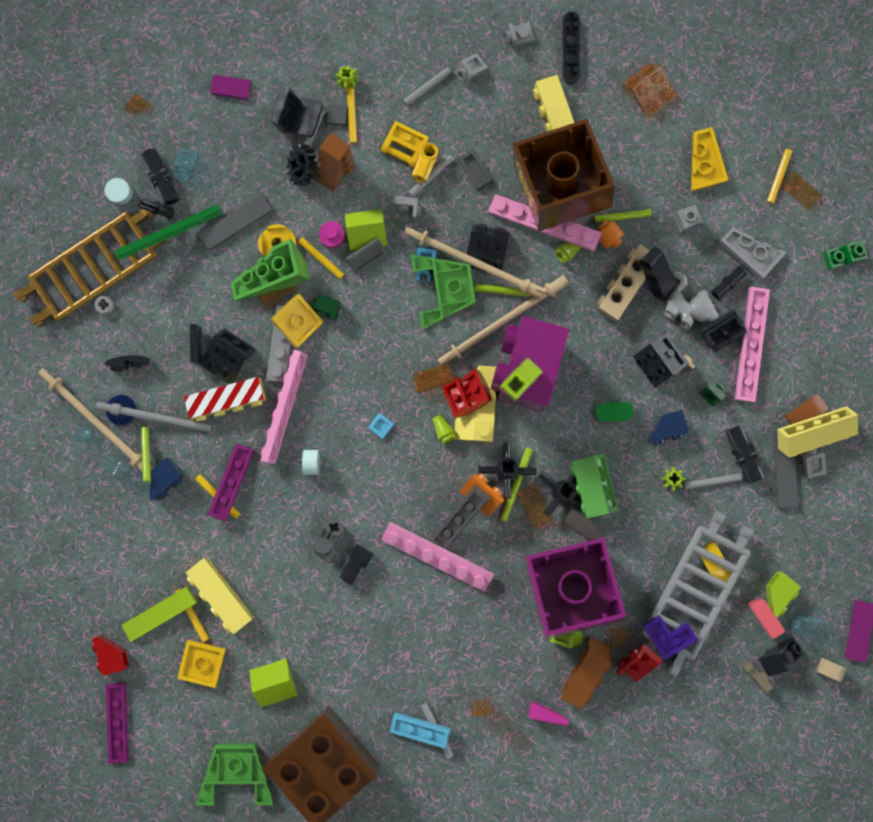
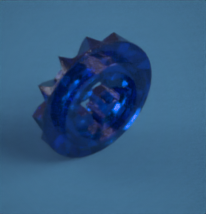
M125 395L114 396L107 403H117L123 407L137 410L135 401ZM106 411L109 421L116 425L124 426L131 423L135 418L127 415L121 416V414L119 416L113 415Z

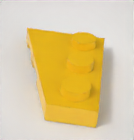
M713 127L694 132L692 138L691 192L728 182V176Z

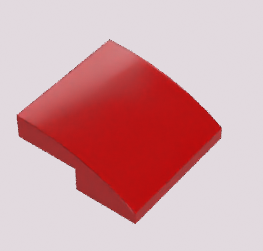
M477 369L472 370L462 379L455 377L442 387L455 418L474 412L492 401L482 375Z

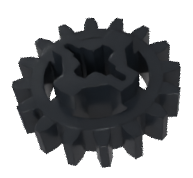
M297 144V146L292 147L293 151H289L290 158H287L288 165L286 166V168H289L287 175L291 176L290 181L294 185L306 186L311 184L310 179H314L313 173L317 172V162L314 160L316 154H313L314 149L310 148V145Z

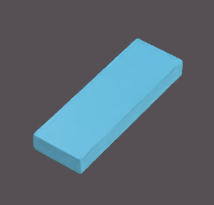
M395 712L389 733L446 749L451 728Z

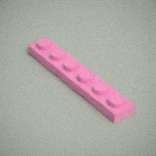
M495 194L488 211L490 214L538 231L529 206ZM571 221L540 231L546 235L595 252L601 237V232Z
M750 287L748 291L744 322L747 333L742 337L734 400L756 402L770 289Z
M294 350L289 358V368L283 378L284 385L278 395V405L272 415V425L267 431V441L261 451V461L272 464L276 463L308 356L301 351Z
M392 522L388 524L381 539L484 592L493 578L494 573Z

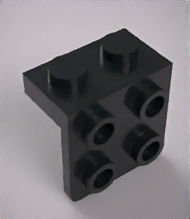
M283 87L278 95V102L272 113L271 122L280 131L313 137L324 106L323 103L318 100L296 96L290 88Z
M473 224L467 255L502 270L510 232H507L504 228L497 227L493 229L488 228L485 224ZM470 264L472 269L481 270Z

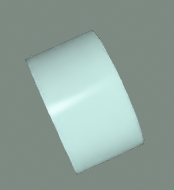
M113 178L105 186L106 197L116 205H125L132 198L131 186L121 178Z
M303 450V475L319 474V450Z

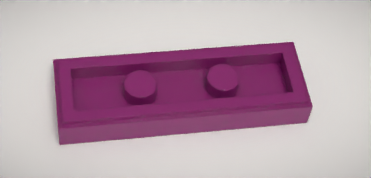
M855 600L845 658L866 662L873 626L872 603Z

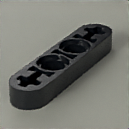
M573 11L567 12L562 22V77L564 82L569 85L577 83L580 77V17ZM570 17L575 21L573 23V30H569L570 22L568 20ZM572 35L576 38V42L570 44L566 41V37ZM572 53L576 56V60L570 62L566 59V55ZM573 66V75L576 76H574L573 79H570V77L566 75L569 74L570 67Z

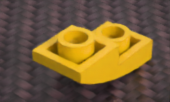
M714 540L702 546V548L724 559ZM700 556L709 574L724 582L728 581L731 571Z

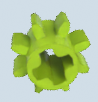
M349 65L343 68L340 67L339 74H335L336 80H338V87L343 86L346 91L348 87L355 89V83L359 82L356 68L352 70Z
M671 467V472L663 470L666 475L661 477L660 480L665 481L664 488L671 486V491H675V486L683 487L681 482L686 480V478L681 476L683 470L676 472L675 467ZM669 477H677V481L673 482L669 480Z

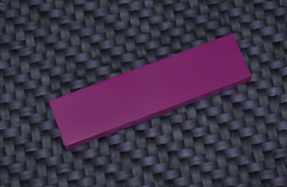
M236 443L207 514L208 516L227 522L254 449Z
M126 682L107 683L105 687L108 764L128 763Z

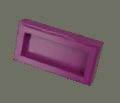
M213 75L210 93L212 95L248 100L251 80Z

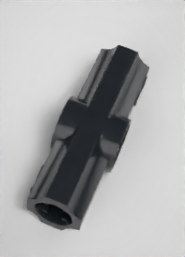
M154 148L143 151L141 158L149 172L148 177L154 188L157 189L164 205L171 206L177 203L180 198L172 183L173 179L170 178L169 171L163 165L157 150Z
M742 425L726 430V436L733 449L732 455H735L737 460L735 462L740 466L747 484L763 479V473L756 460V450L749 443Z

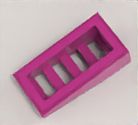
M530 700L528 712L530 719L565 726L569 724V720L565 716Z

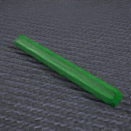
M217 205L116 249L115 255L118 260H123L221 216V210Z

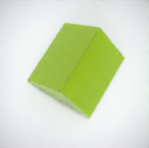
M382 209L345 214L350 251L360 249L377 237L383 246H388Z
M287 658L249 670L251 691L260 708L298 696Z

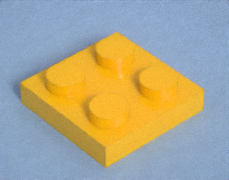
M299 293L270 319L295 348H298L323 323L322 319Z
M188 639L177 679L216 688L226 648Z

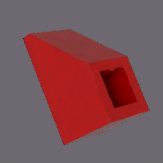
M103 635L92 638V649L98 658L96 663L97 669L101 672L102 676L130 667L124 647Z

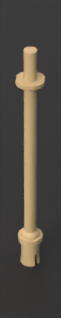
M407 227L404 234L419 240L420 247L424 243L518 286L524 294L525 292L541 300L546 288L530 282L531 280L528 278L527 280H521L428 237L427 230L422 234Z
M561 275L550 284L546 283L544 285L546 289L541 300L546 297L553 298L556 295L555 293L569 285L564 275ZM533 296L459 346L450 345L452 350L437 359L442 366L456 356L460 360L462 358L460 353L541 300Z
M42 368L38 374L50 384L48 390L59 392L130 458L133 467L136 466L143 473L142 453H135L61 385L63 380L61 377L55 379Z

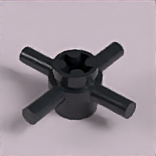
M505 442L503 443V459L497 466H478V474H496L498 479L504 482V499L509 500L511 499V482L518 475H536L537 468L518 467L517 461L511 458V443ZM506 466L509 467V473L503 472Z
M544 471L539 474L538 477L552 487L551 495L553 500L543 512L546 516L550 517L559 503L565 504L570 502L582 511V502L575 497L577 489L574 483L577 479L573 474L570 475L567 481L561 480L558 482ZM562 487H565V488H566V489L564 490V494L567 495L566 497L563 496V494L560 493V490L562 489Z

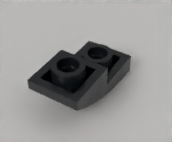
M138 355L120 356L105 361L104 365L111 367V371L122 373V369L128 370L129 363H131V367L142 368V365L148 366L149 358Z

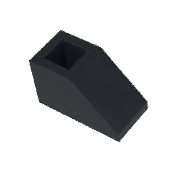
M792 637L766 651L759 658V661L769 677L789 671L803 653L800 645Z

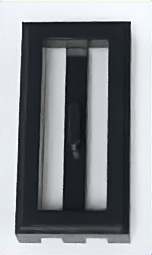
M198 324L190 325V362L193 364H201V326Z

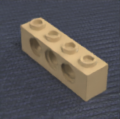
M641 244L637 249L633 247L627 256L630 259L627 265L622 264L617 272L620 274L617 280L612 279L607 287L610 291L606 296L602 295L597 302V305H599L597 311L615 323L619 320L645 280L642 268L641 271H635L632 268L633 263L640 265V260L650 251ZM622 279H628L631 284L630 287H625L622 284ZM613 294L620 297L619 303L612 301L611 296Z

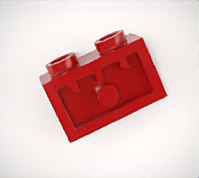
M643 644L638 649L636 647L632 649L627 658L622 657L617 663L618 669L615 674L620 676L625 672L634 681L638 682L659 666L662 659Z

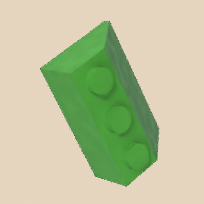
M604 454L572 461L571 470L573 476L577 479L576 489L578 495H581L583 502L581 503V509L583 514H586V518L609 514L618 510Z

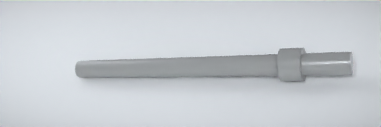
M96 402L95 409L108 411L110 414L118 416L122 414L211 432L212 429L210 424L122 407L121 404Z

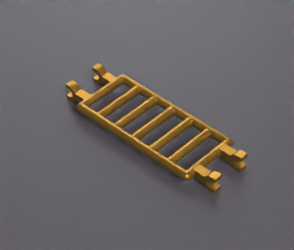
M141 209L139 213L132 217L130 212L126 211L29 274L28 280L30 284L15 291L13 295L22 302L37 292L47 307L42 312L30 317L31 323L33 325L36 324L38 327L51 317L57 322L63 320L156 259L157 253L154 249L171 240L170 238L145 249L148 254L140 260L137 259L135 254L129 256L128 259L132 265L125 270L121 269L101 238L111 231L120 247H123L128 243L117 226L127 221L137 238L141 239L145 235L138 225L154 215L150 211ZM92 242L96 243L116 274L108 281H106L85 249ZM77 252L80 253L100 284L93 291L89 290L69 257ZM62 262L84 294L76 302L53 269ZM45 273L48 274L68 305L67 308L58 312L37 278Z

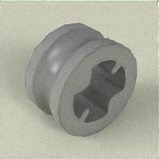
M101 296L95 301V308L102 314H109L114 308V303L108 297ZM104 300L109 304L108 308L105 307V310L100 307V303H103L102 301Z

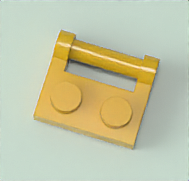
M395 121L380 152L385 155L388 153L408 163L410 167L415 168L422 146L428 142L429 137ZM392 142L414 152V155L411 157L390 147Z

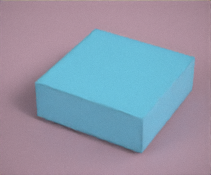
M379 413L368 428L384 439L395 424Z

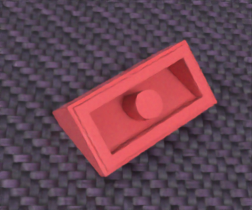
M757 599L748 603L771 638L775 639L785 632L764 599Z

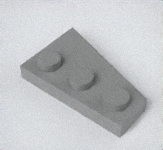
M733 227L718 242L759 280H762L787 253L783 250L778 251L772 248L768 243H761L752 236Z

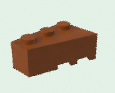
M330 132L319 148L318 162L321 166L317 167L319 175L315 180L334 192L345 175L353 171L355 165L350 145Z
M591 636L587 640L588 646L584 653L581 652L580 660L576 667L572 669L561 692V699L581 710L585 704L588 705L591 702L593 690L599 688L602 683V675L604 672L608 673L612 662H610V646Z

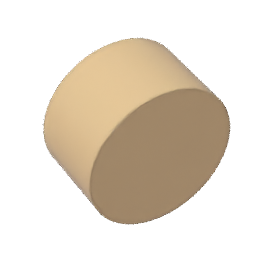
M821 658L816 672L842 682L846 668Z

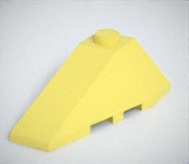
M478 366L477 370L482 375L492 401L474 412L456 418L454 429L456 438L454 440L493 442L496 390H492L490 387L496 367Z

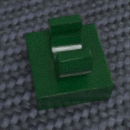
M711 382L699 394L713 407L726 396L722 392L725 386L721 382H718L717 385Z

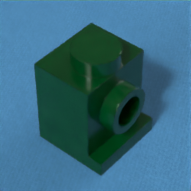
M319 294L318 298H314L311 308L318 312L317 315L324 318L331 316V320L336 322L342 303Z

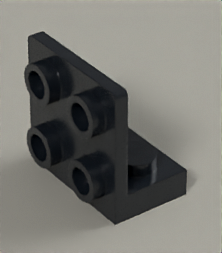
M223 329L214 335L201 362V366L228 384H233L244 362L254 354L256 348L227 329Z
M667 333L633 356L636 364L644 371L648 381L654 387L672 377L689 364Z

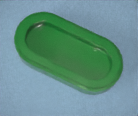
M628 402L601 403L595 408V417L600 422L627 421L633 416L634 410Z

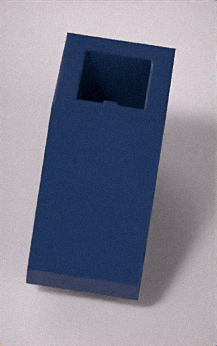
M680 410L660 416L647 439L648 443L654 442L655 446L666 443V438L672 437L673 440L684 438L683 434L689 431L683 411Z
M166 457L151 470L149 498L152 501L157 499L161 501L169 494L167 491L172 486L176 488L183 482L182 478L185 474L171 458Z

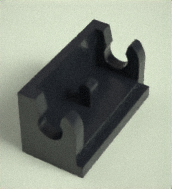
M733 309L701 329V334L704 341L715 353L746 334L747 330L744 327V322Z

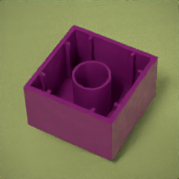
M522 316L518 326L508 324L500 352L509 354L510 357L508 364L498 362L490 387L492 390L500 391L498 401L541 413L549 407L570 328ZM529 358L543 372L514 402L500 389V386Z
M604 538L526 556L525 566L544 640L621 622L626 617Z

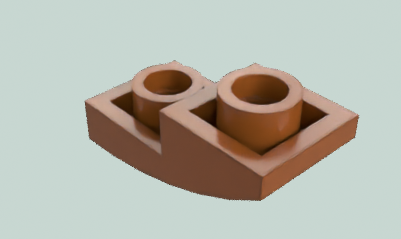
M816 394L784 417L791 425L822 415L829 408L820 395Z

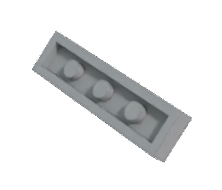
M277 305V306H276V313H277L283 306ZM275 325L273 327L266 380L283 382L284 375L288 370L291 343Z

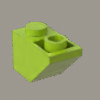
M527 358L503 382L500 389L515 402L543 371Z
M777 571L766 585L768 606L776 618L786 612V606L790 601L798 597V591L801 586L780 571Z

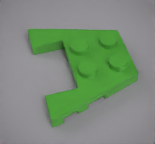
M411 255L413 272L433 269L439 309L420 312L422 329L476 302L470 264Z
M217 743L215 745L196 806H214L215 784H255V805L274 804L265 771L262 769L263 765L256 743Z

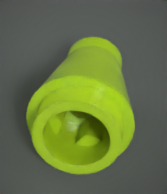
M565 243L558 246L555 254L560 262H569L582 247Z
M442 414L432 419L438 441L446 444L456 438L454 429L443 418Z

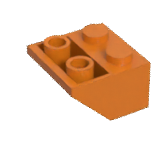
M481 473L478 476L474 474L459 492L465 497L476 484L490 496V499L480 509L484 515L489 517L504 501L502 498L503 493L498 488H491L487 485L489 480Z

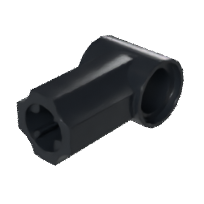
M357 544L339 578L354 586L374 553Z

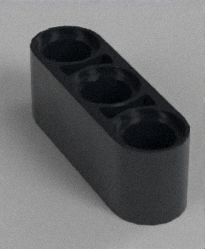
M653 247L639 263L652 294L657 299L664 300L675 289L676 282L665 254L659 248Z

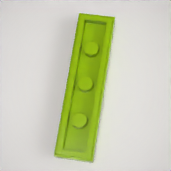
M189 586L121 626L130 642L198 602Z

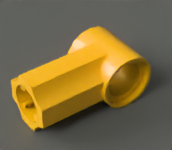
M426 143L422 146L421 154L411 175V178L421 184L427 183L432 168L437 161L438 148L435 144ZM426 153H431L433 156H430V157H429V156H426L425 154H426Z

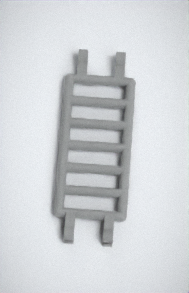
M717 511L708 528L704 526L697 528L649 618L651 620L660 615L666 626L671 629L680 626L681 624L661 614L665 605L668 604L704 623L699 634L694 632L698 641L694 643L691 650L682 649L677 652L667 670L675 676L678 675L685 658L690 661L696 658L751 555V552L744 547L754 533V530L743 526L736 543L716 533L726 517ZM704 535L740 554L741 557L737 564L734 565L698 546L702 536ZM695 552L731 571L732 573L727 583L688 563L692 554ZM684 569L723 589L718 600L679 580ZM677 587L713 606L710 615L707 617L671 598L670 596L674 588ZM644 628L642 634L649 638L646 646L653 651L656 646Z

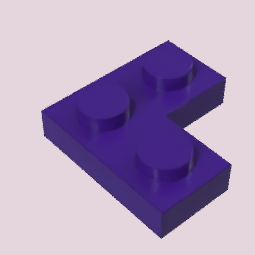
M658 615L643 624L664 660L698 641L688 622L669 631L661 616Z

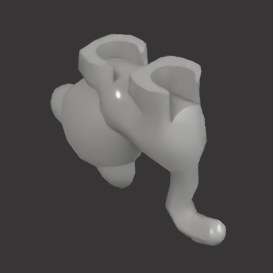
M681 272L673 273V277L679 279L680 284L668 296L667 307L663 314L665 318L674 321L677 316L680 317L679 326L687 331L693 326V319L698 322H714L720 318L716 311V306L706 290L700 291L688 303L681 294V291L688 285L687 277Z

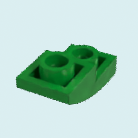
M863 240L822 252L828 270L868 258Z

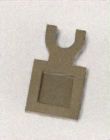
M745 660L740 664L763 691L768 693L773 688L769 684L770 678L763 671L761 673L758 672L751 662Z

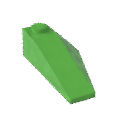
M289 239L275 245L270 249V253L264 258L261 257L257 260L256 265L250 270H245L231 282L234 301L293 287L310 280L306 261L293 240Z

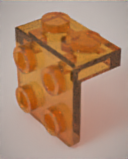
M648 63L644 65L639 73L630 76L626 80L627 82L622 85L626 93L634 94L642 111L648 118L653 117L676 98V92L662 65Z

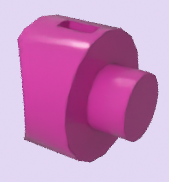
M330 221L321 226L319 237L325 247L334 249L345 241V232L339 223Z

